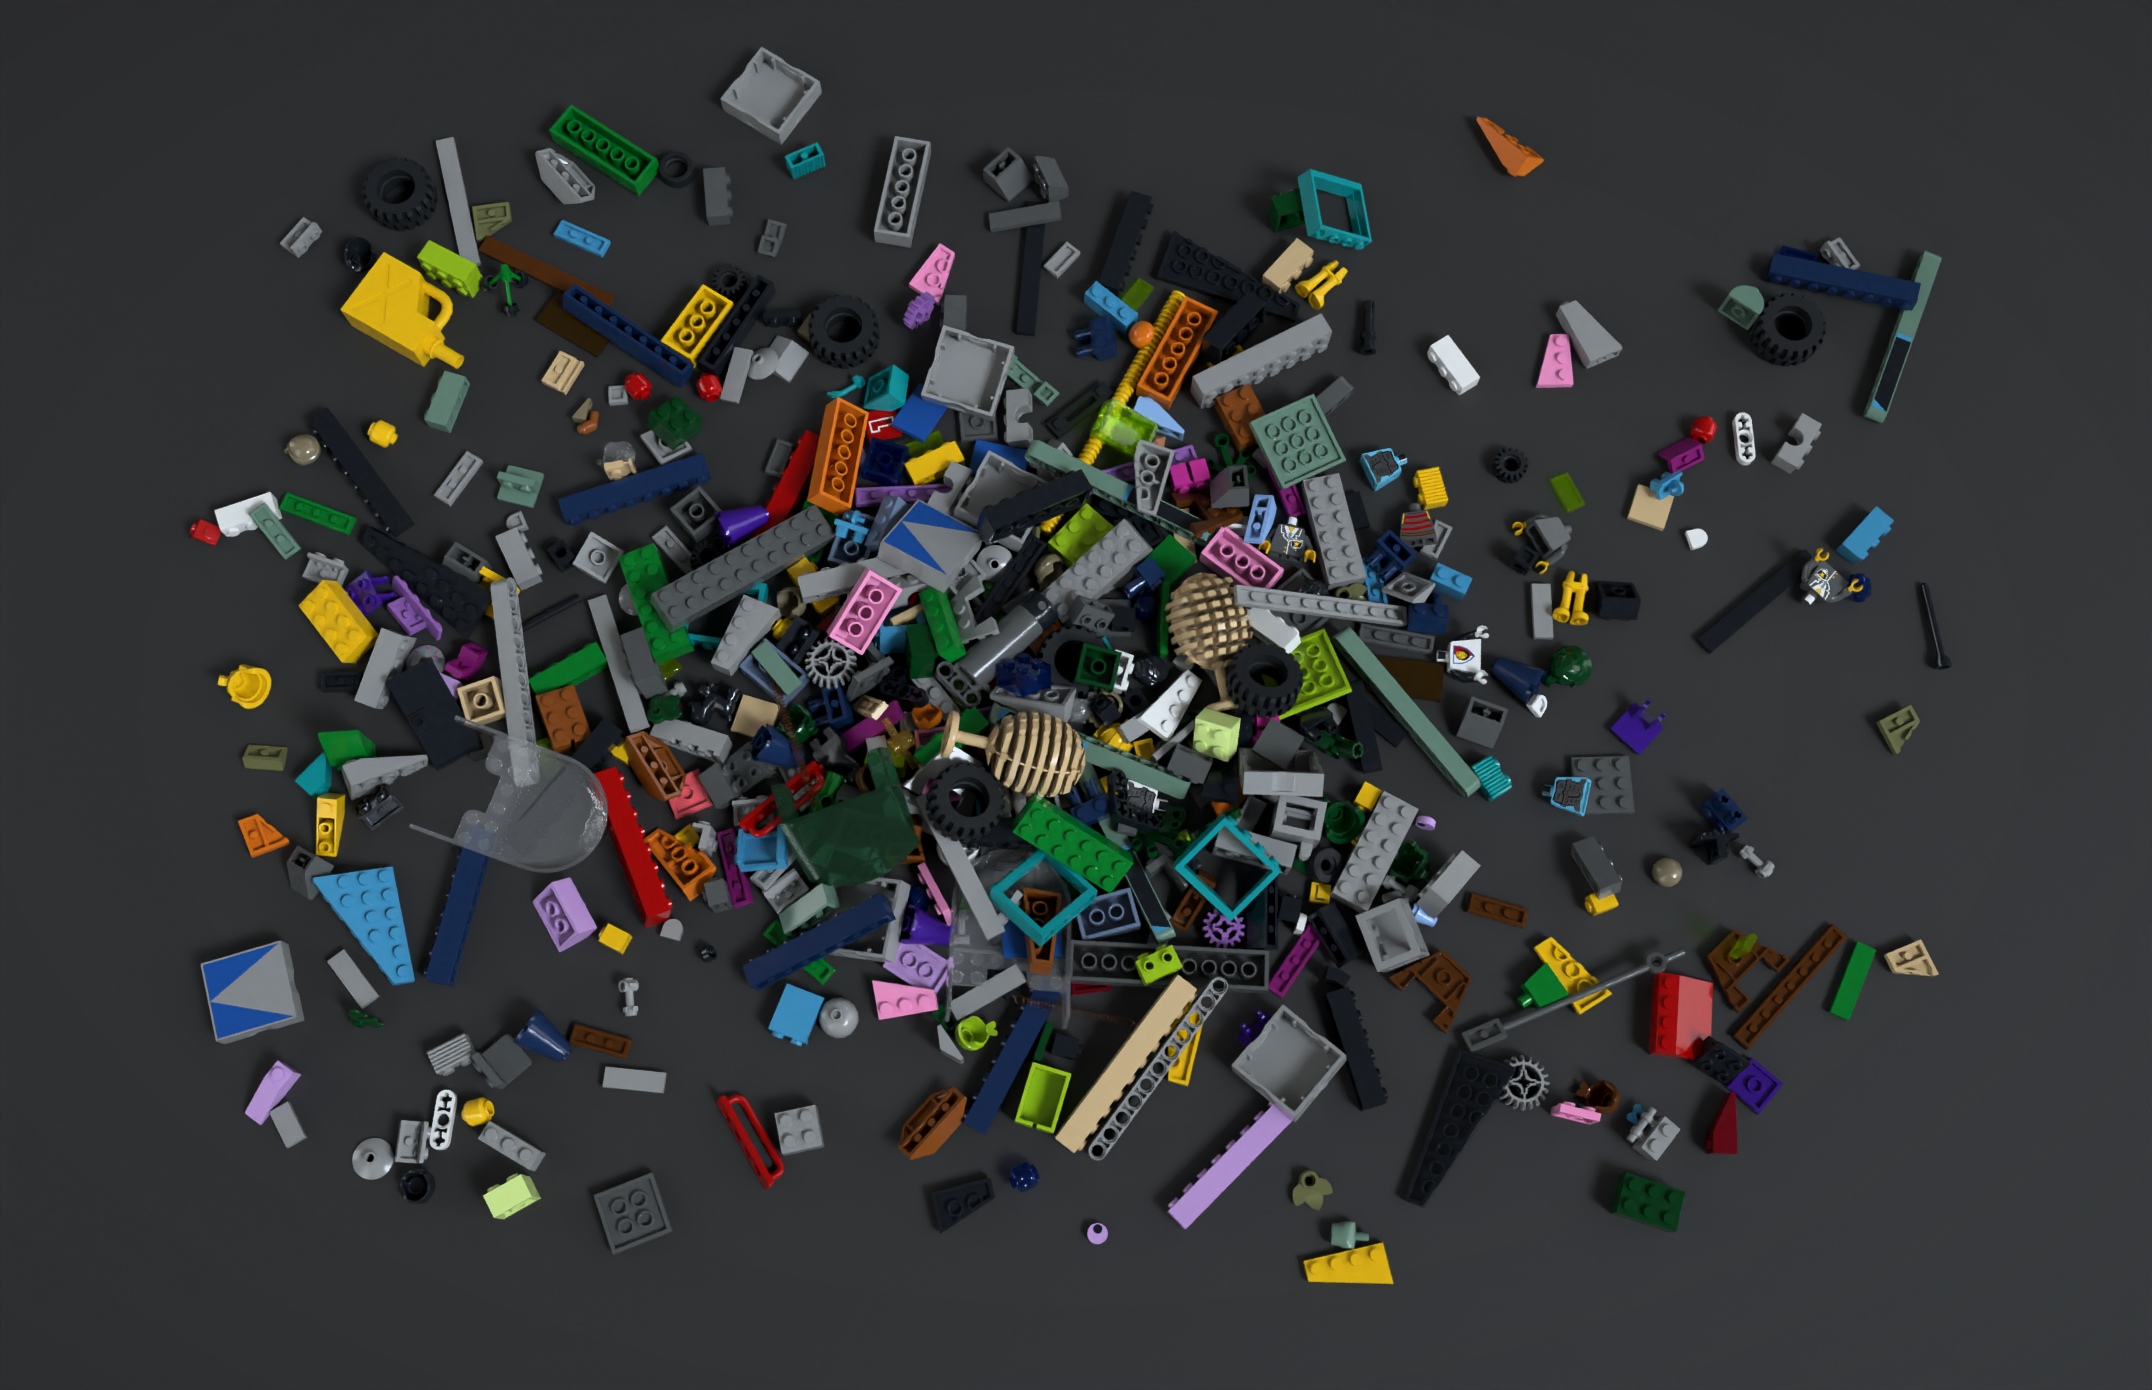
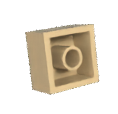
M492 676L457 688L467 725L476 728L506 718L501 679Z

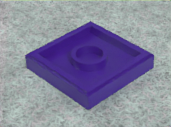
M1749 1057L1750 1066L1732 1079L1725 1088L1730 1092H1736V1097L1754 1113L1760 1114L1783 1083L1755 1059Z

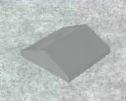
M777 335L769 347L779 357L778 366L772 374L790 383L809 355V352L793 340Z
M652 430L640 435L641 440L661 465L678 461L692 451V447L688 442L672 450Z
M590 532L572 565L584 574L602 583H606L619 561L618 556H621L624 551L595 533Z
M1403 572L1383 587L1382 592L1411 603H1424L1434 589L1435 583Z
M940 1024L937 1026L941 1053L963 1064V1056Z

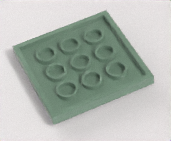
M1314 394L1249 423L1281 491L1346 461Z

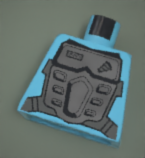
M1391 448L1362 454L1359 462L1375 492L1399 477L1402 471L1400 466L1407 463V458L1404 453L1395 456Z
M1556 777L1554 786L1546 784L1543 786L1542 795L1552 797L1551 804L1554 807L1584 817L1592 781L1586 777Z

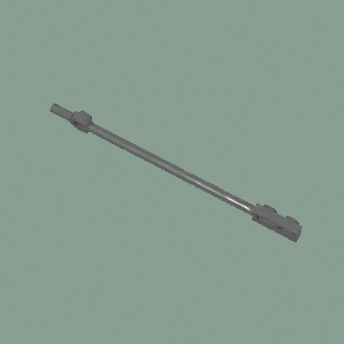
M1680 948L1666 955L1659 952L1651 953L1648 955L1645 964L1501 1024L1499 1019L1496 1018L1463 1032L1462 1038L1469 1051L1475 1052L1506 1039L1507 1034L1505 1031L1644 972L1662 973L1666 969L1668 962L1685 956V951L1683 948ZM1653 963H1658L1660 966L1656 967Z

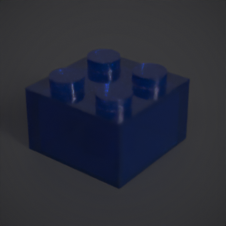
M872 437L861 469L862 478L886 486H899L905 470L904 464L907 463L910 456L909 448Z
M1021 653L1012 659H1005L1004 662L996 664V686L1021 697L1051 686V664L1044 662L1042 659L1034 658L1028 653Z

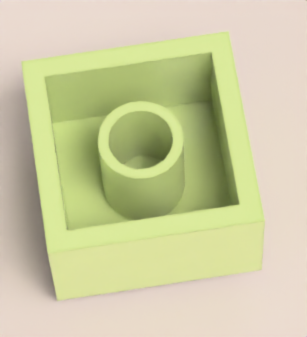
M1204 708L1195 719L1192 749L1228 762L1237 752L1241 718Z
M516 1173L506 1179L507 1182L503 1185L496 1184L487 1190L488 1193L483 1195L494 1218L505 1219L541 1199L530 1176L518 1175Z

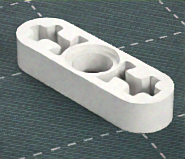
M1741 412L1732 421L1736 459L1741 465H1749L1756 456L1752 419L1747 413ZM1740 435H1745V436H1747V437H1748V442H1747V443L1741 442L1740 439H1739V436H1740ZM1744 452H1746V456H1749L1748 459H1746L1745 456H1742Z
M443 1090L436 1099L430 1145L437 1150H445L451 1142L458 1101L457 1095L453 1091ZM447 1094H449L452 1100L447 1102L446 1108L451 1109L450 1112L440 1111V1108H445L446 1102L442 1101L443 1097H447ZM443 1114H447L449 1117V1122L445 1126H441L438 1122L439 1117ZM437 1128L447 1129V1133L442 1132V1138L445 1139V1142L439 1146V1143L435 1142L436 1138H440L441 1135Z

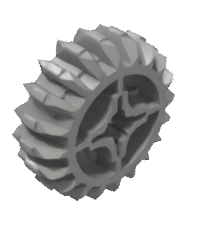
M825 638L824 644L818 641L817 648L811 646L813 652H807V657L809 658L805 659V664H807L805 670L809 672L808 677L813 678L814 684L819 682V687L821 688L826 684L827 689L834 685L836 689L838 688V682L845 686L844 680L851 681L849 675H854L855 671L853 669L857 668V663H855L857 657L853 655L854 650L849 649L840 642L836 643V640L833 638L831 642H828L827 638ZM835 651L843 654L847 661L837 658ZM828 652L826 656L820 657L823 653ZM833 658L834 664L833 666H830L829 669L828 663L832 661ZM816 666L825 669L827 676L820 674L816 670ZM843 670L841 673L834 676V673L836 671Z
M1520 1055L1517 1060L1513 1056L1511 1057V1062L1508 1059L1504 1061V1064L1518 1067L1516 1077L1509 1081L1502 1092L1503 1094L1499 1097L1501 1100L1505 1097L1507 1098L1506 1105L1513 1102V1109H1517L1518 1105L1521 1111L1525 1110L1526 1106L1529 1110L1533 1109V1104L1539 1106V1100H1545V1096L1542 1093L1547 1094L1549 1092L1548 1089L1544 1088V1086L1550 1085V1082L1544 1081L1548 1074L1542 1075L1541 1073L1545 1069L1544 1066L1537 1068L1539 1061L1536 1060L1531 1063V1057H1527L1525 1060L1524 1056ZM1525 1068L1533 1073L1535 1079H1531L1527 1075ZM1522 1079L1523 1082L1529 1084L1522 1086V1084L1514 1082ZM1508 1086L1516 1089L1519 1098L1511 1093ZM1537 1086L1534 1095L1526 1099L1528 1088Z

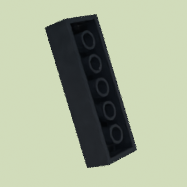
M1082 469L1078 471L1072 470L1061 478L1055 477L1044 485L1038 484L1032 490L1027 492L1021 491L1010 499L1008 497L1004 498L996 505L990 504L982 509L976 528L986 546L1085 505L1092 486Z

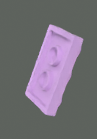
M900 942L895 964L885 962L883 968L909 985L935 989L936 994L955 967V965L924 945L902 944Z

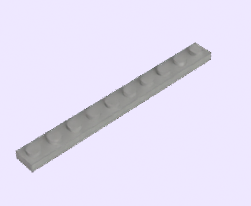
M1235 585L1233 587L1235 606L1400 627L1407 625V612L1404 606L1244 585Z

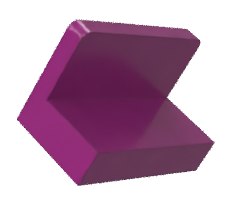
M1690 437L1658 452L1660 457L1667 460L1669 473L1671 474L1676 471H1683L1705 460L1702 444Z

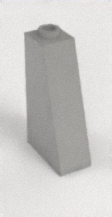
M1576 300L1570 303L1566 301L1559 306L1556 317L1565 333L1569 334V340L1586 369L1619 355L1622 346Z

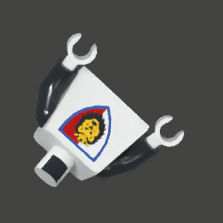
M1481 625L1477 628V631L1473 630L1454 638L1447 646V651H1437L1436 662H1446V671L1462 683H1476L1479 681L1481 684H1486L1487 681L1481 679L1482 676H1488V674L1484 670H1480L1481 639L1478 638H1488V633L1482 634V631L1488 628Z

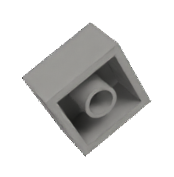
M816 1105L775 1113L782 1155L786 1156L825 1147Z

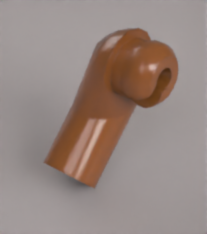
M590 411L589 420L577 427L579 434L586 435L597 429L599 412Z

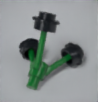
M502 264L497 276L488 275L482 277L480 283H482V289L489 293H494L495 289H497L498 279L505 283L507 303L502 305L503 310L501 312L506 314L507 317H513L517 315L520 309H518L517 303L511 301L509 282L512 281L517 288L521 289L528 285L529 275L525 271H515L513 273L507 264Z

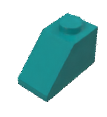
M324 752L295 780L297 784L316 800L324 793H328L332 784V766L329 764Z

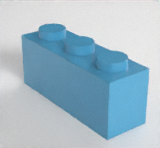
M1097 281L1084 293V304L1098 315H1106L1114 323V327L1125 336L1137 322L1138 313Z
M1876 506L1836 551L1851 564H1855L1858 560L1862 562L1869 555L1867 550L1869 548L1874 549L1880 542L1878 538L1881 535L1884 537L1892 529L1890 525L1894 520Z

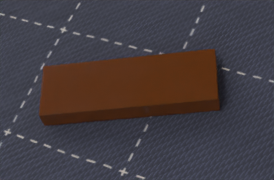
M1471 893L1466 913L1524 929L1529 909Z
M574 1024L568 1042L569 1044L627 1060L633 1040Z

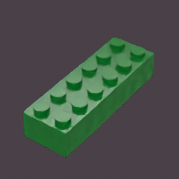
M572 104L549 130L553 142L638 196L641 195L660 172L659 163L655 157Z
M652 543L618 556L652 656L656 662L661 664L695 651L686 625L670 633L650 602L652 593L671 583L660 551L656 545Z
M1035 792L1012 822V832L1110 894L1134 864L1130 852Z

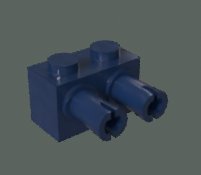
M1106 315L1090 319V325L1087 328L1074 330L1077 342L1091 338L1092 341L1091 344L1076 347L1078 358L1093 354L1100 361L1118 357L1114 323Z
M1389 529L1376 541L1373 548L1375 551L1364 560V563L1366 565L1370 563L1368 567L1373 569L1379 561L1384 559L1388 564L1377 574L1380 578L1383 576L1382 580L1386 582L1395 572L1401 574L1409 567L1417 554Z
M1150 557L1135 568L1132 574L1134 580L1127 584L1122 592L1128 600L1140 591H1144L1146 594L1150 590L1153 593L1163 583L1162 579L1165 574L1153 558Z
M1436 592L1430 594L1431 604L1410 602L1407 612V631L1445 634L1449 615L1448 605H1442L1441 593H1437V597Z
M839 682L837 683L838 688L835 689L834 685H831L830 689L824 687L821 689L823 697L808 702L811 705L809 708L812 713L824 708L827 711L826 715L812 719L816 722L815 728L821 729L832 725L839 730L856 724L851 702L845 697L848 689Z
M1094 779L1089 780V783L1088 781L1083 783L1090 798L1087 802H1082L1076 787L1071 788L1072 790L1066 793L1072 806L1069 809V814L1087 826L1111 817L1106 793L1100 794Z
M1723 788L1700 805L1702 813L1712 820L1715 829L1719 833L1728 830L1733 831L1748 819Z

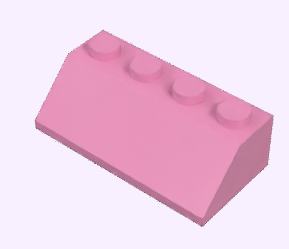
M866 566L828 628L827 634L834 640L863 655L903 589Z

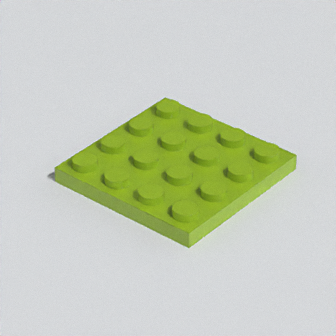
M1325 628L1301 637V643L1291 652L1295 657L1294 660L1299 662L1300 668L1303 671V685L1296 703L1290 711H1286L1285 714L1278 716L1280 720L1352 692ZM1261 674L1266 687L1279 686L1273 678Z

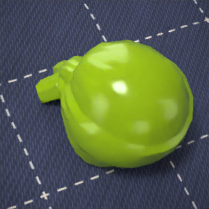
M977 1016L966 1017L956 1026L955 1038L957 1043L963 1049L969 1051L982 1048L990 1036L998 1035L997 1030L994 1029L996 1022L991 1021L985 1025Z

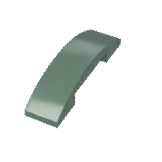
M1014 354L1007 377L1020 389L1028 388L1033 399L1048 407L1059 395V392L1046 381H1041L1018 361V357Z

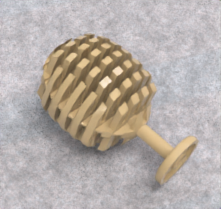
M1197 573L1184 580L1179 588L1171 593L1173 601L1166 604L1165 611L1171 610V614L1166 616V621L1171 623V626L1168 628L1169 634H1174V637L1171 638L1172 645L1178 644L1180 646L1174 651L1178 656H1188L1187 660H1185L1187 666L1198 664L1202 666L1200 667L1202 669L1215 672L1221 701L1207 705L1206 708L1222 712L1238 708L1239 706L1232 702V696H1229L1227 693V672L1225 667L1231 665L1233 657L1240 649L1248 647V644L1244 643L1253 636V632H1246L1248 628L1252 627L1251 620L1246 621V617L1250 615L1249 609L1234 605L1233 587H1230V583L1234 581L1231 577L1221 579L1212 573Z
M952 710L948 716L942 737L940 756L948 758L953 751L955 742L984 748L988 766L991 759V770L997 780L1000 779L1004 787H1011V790L1019 794L1022 792V795L1030 797L1035 792L1041 797L1046 795L1048 798L1055 797L1058 793L1064 795L1070 792L1072 782L1074 781L1075 786L1084 771L1086 754L1084 745L1082 744L1081 746L1080 736L1067 722H1061V719L1056 716L1050 717L1047 713H1041L1039 716L1038 712L1030 711L1028 715H1026V712H1018L1014 717L1010 714L1002 718L1000 728H997L998 724H996L989 737L959 731L960 715L957 711Z

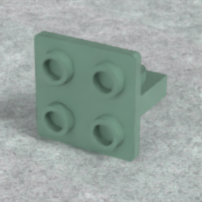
M508 465L506 473L499 471L497 476L501 484L497 499L534 508L544 474Z

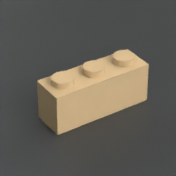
M1296 238L1263 274L1261 283L1271 286V289L1279 294L1282 291L1286 292L1291 285L1290 282L1293 279L1297 280L1302 273L1301 270L1304 267L1310 266L1313 261L1314 250Z

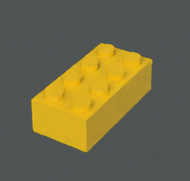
M702 284L661 339V342L694 364L693 368H695L734 310V303Z
M322 580L298 605L342 663H357L377 641L379 634L338 581Z

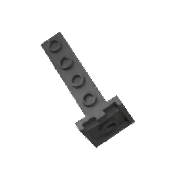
M838 605L835 608V613L832 616V621L835 619L836 615L841 609V605ZM872 640L863 655H861L869 666L864 671H857L852 676V681L848 686L845 697L849 702L882 684L885 680L884 675L890 672L888 666L894 663L890 656L885 658L877 650Z

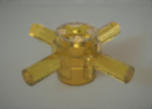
M888 716L883 718L881 721L891 736L886 742L895 756L902 754L912 770L917 768L918 764L908 750L917 744L911 732L907 728L897 732Z

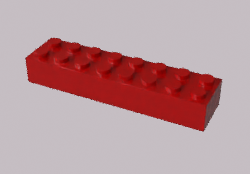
M615 766L594 773L592 789L644 926L648 928L667 921L673 906L670 898L665 896L664 890L666 888L663 879L658 878L657 872H659L657 863L652 861L650 854H652L651 847L643 839L645 832L642 825L637 823V811L635 807L630 805L631 796L629 790L624 789L623 783L625 781L623 774L618 772Z

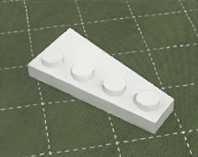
M1188 669L1185 670L1136 720L1165 742L1169 741L1202 680Z

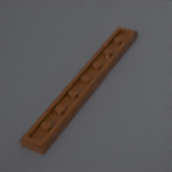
M488 235L478 249L479 253L502 264H507L508 267L516 271H525L529 277L562 293H565L576 284L609 307L615 299L614 295Z
M1833 923L1830 924L1731 1037L1745 1050H1748L1848 937Z

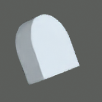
M1693 529L1685 532L1691 550L1703 547L1708 540L1706 532L1702 529Z
M1535 694L1526 706L1535 717L1541 718L1547 707V699L1544 695Z
M1299 914L1298 923L1293 934L1300 936L1304 931L1307 921L1306 914Z

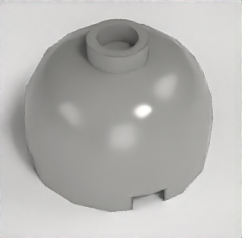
M833 998L827 1001L819 1012V1024L822 1030L833 1038H845L851 1035L859 1022V1014L855 1005L844 998Z

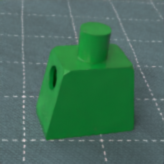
M1545 963L1520 986L1524 994L1519 996L1517 1001L1522 1008L1532 1004L1535 1009H1538L1566 997L1569 993L1548 963Z

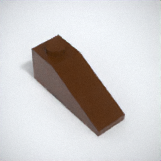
M1201 868L1198 869L1196 874L1213 889L1216 885V877ZM1190 883L1170 919L1171 925L1185 933L1206 901V898Z

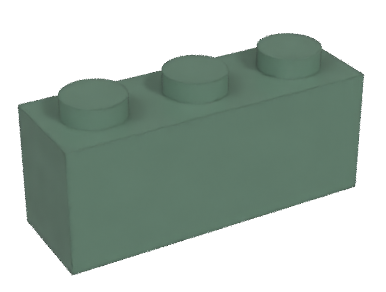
M444 371L443 375L440 376L436 393H433L431 405L424 415L425 422L430 428L451 433L470 386L466 376Z
M821 883L780 913L779 918L784 934L796 938L803 931L811 930L840 909L835 888Z

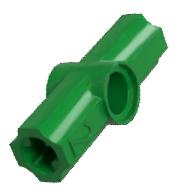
M826 770L824 787L816 794L815 798H812V800L818 799L813 801V804L819 803L813 805V808L811 807L805 822L806 826L822 830L829 810L834 808L835 795L842 781V775ZM826 797V801L821 804L822 799Z

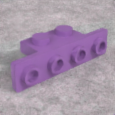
M397 575L394 576L392 588L401 598L387 604V610L409 636L426 628L436 641L440 640L442 634L441 624L432 618L430 611L422 606L416 594H412L406 582Z

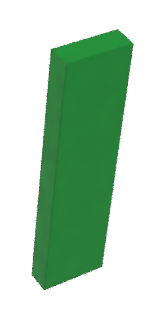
M288 492L278 508L282 512L347 536L350 535L357 521L353 516Z
M1163 581L1158 588L1156 655L1162 659L1168 654V623L1166 616L1169 615V611H1165V607L1169 603L1170 581Z
M777 919L763 933L777 947L783 945L782 943L786 940L795 939L784 934L782 925ZM822 958L803 968L822 986L836 971Z
M1859 941L1855 942L1828 1013L1842 1020L1849 1021L1876 949Z

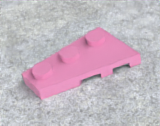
M939 244L911 280L909 287L919 294L922 292L930 293L935 297V304L939 306L955 252Z
M1551 334L1548 339L1536 388L1572 387L1574 383L1569 334Z
M925 862L918 865L920 873L917 876L922 885L926 883L928 888L925 891L930 900L934 899L936 912L938 915L942 914L946 924L951 928L956 926L950 909Z
M872 980L879 1020L939 1009L935 989Z

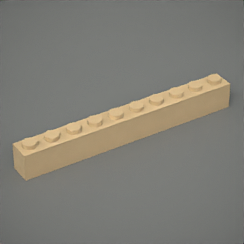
M1177 973L1054 1135L1056 1140L1073 1153L1077 1149L1079 1151L1083 1149L1087 1143L1086 1137L1089 1133L1094 1134L1099 1127L1098 1121L1101 1117L1105 1118L1112 1109L1110 1105L1114 1100L1117 1102L1124 1093L1122 1089L1126 1084L1130 1085L1136 1077L1134 1073L1138 1068L1142 1069L1148 1062L1146 1057L1151 1051L1154 1053L1161 1044L1159 1042L1163 1035L1166 1037L1172 1030V1022L1175 1019L1179 1020L1185 1012L1183 1008L1187 1002L1191 1004L1196 998L1197 994L1195 992L1197 989Z

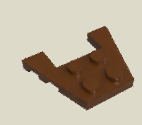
M1171 493L1170 500L1175 507L1195 506L1205 520L1190 524V530L1196 539L1202 537L1203 533L1207 531L1210 534L1215 532L1217 527L1222 526L1225 528L1243 520V513L1239 507L1211 508L1210 494Z
M1733 929L1705 958L1732 1008L1738 1013L1751 1000L1736 986L1743 976L1760 959L1775 972H1779L1790 959Z
M1441 950L1390 976L1388 979L1402 991L1416 977L1445 1005V1008L1432 1022L1446 1034L1450 1029V1025L1472 977L1450 955Z

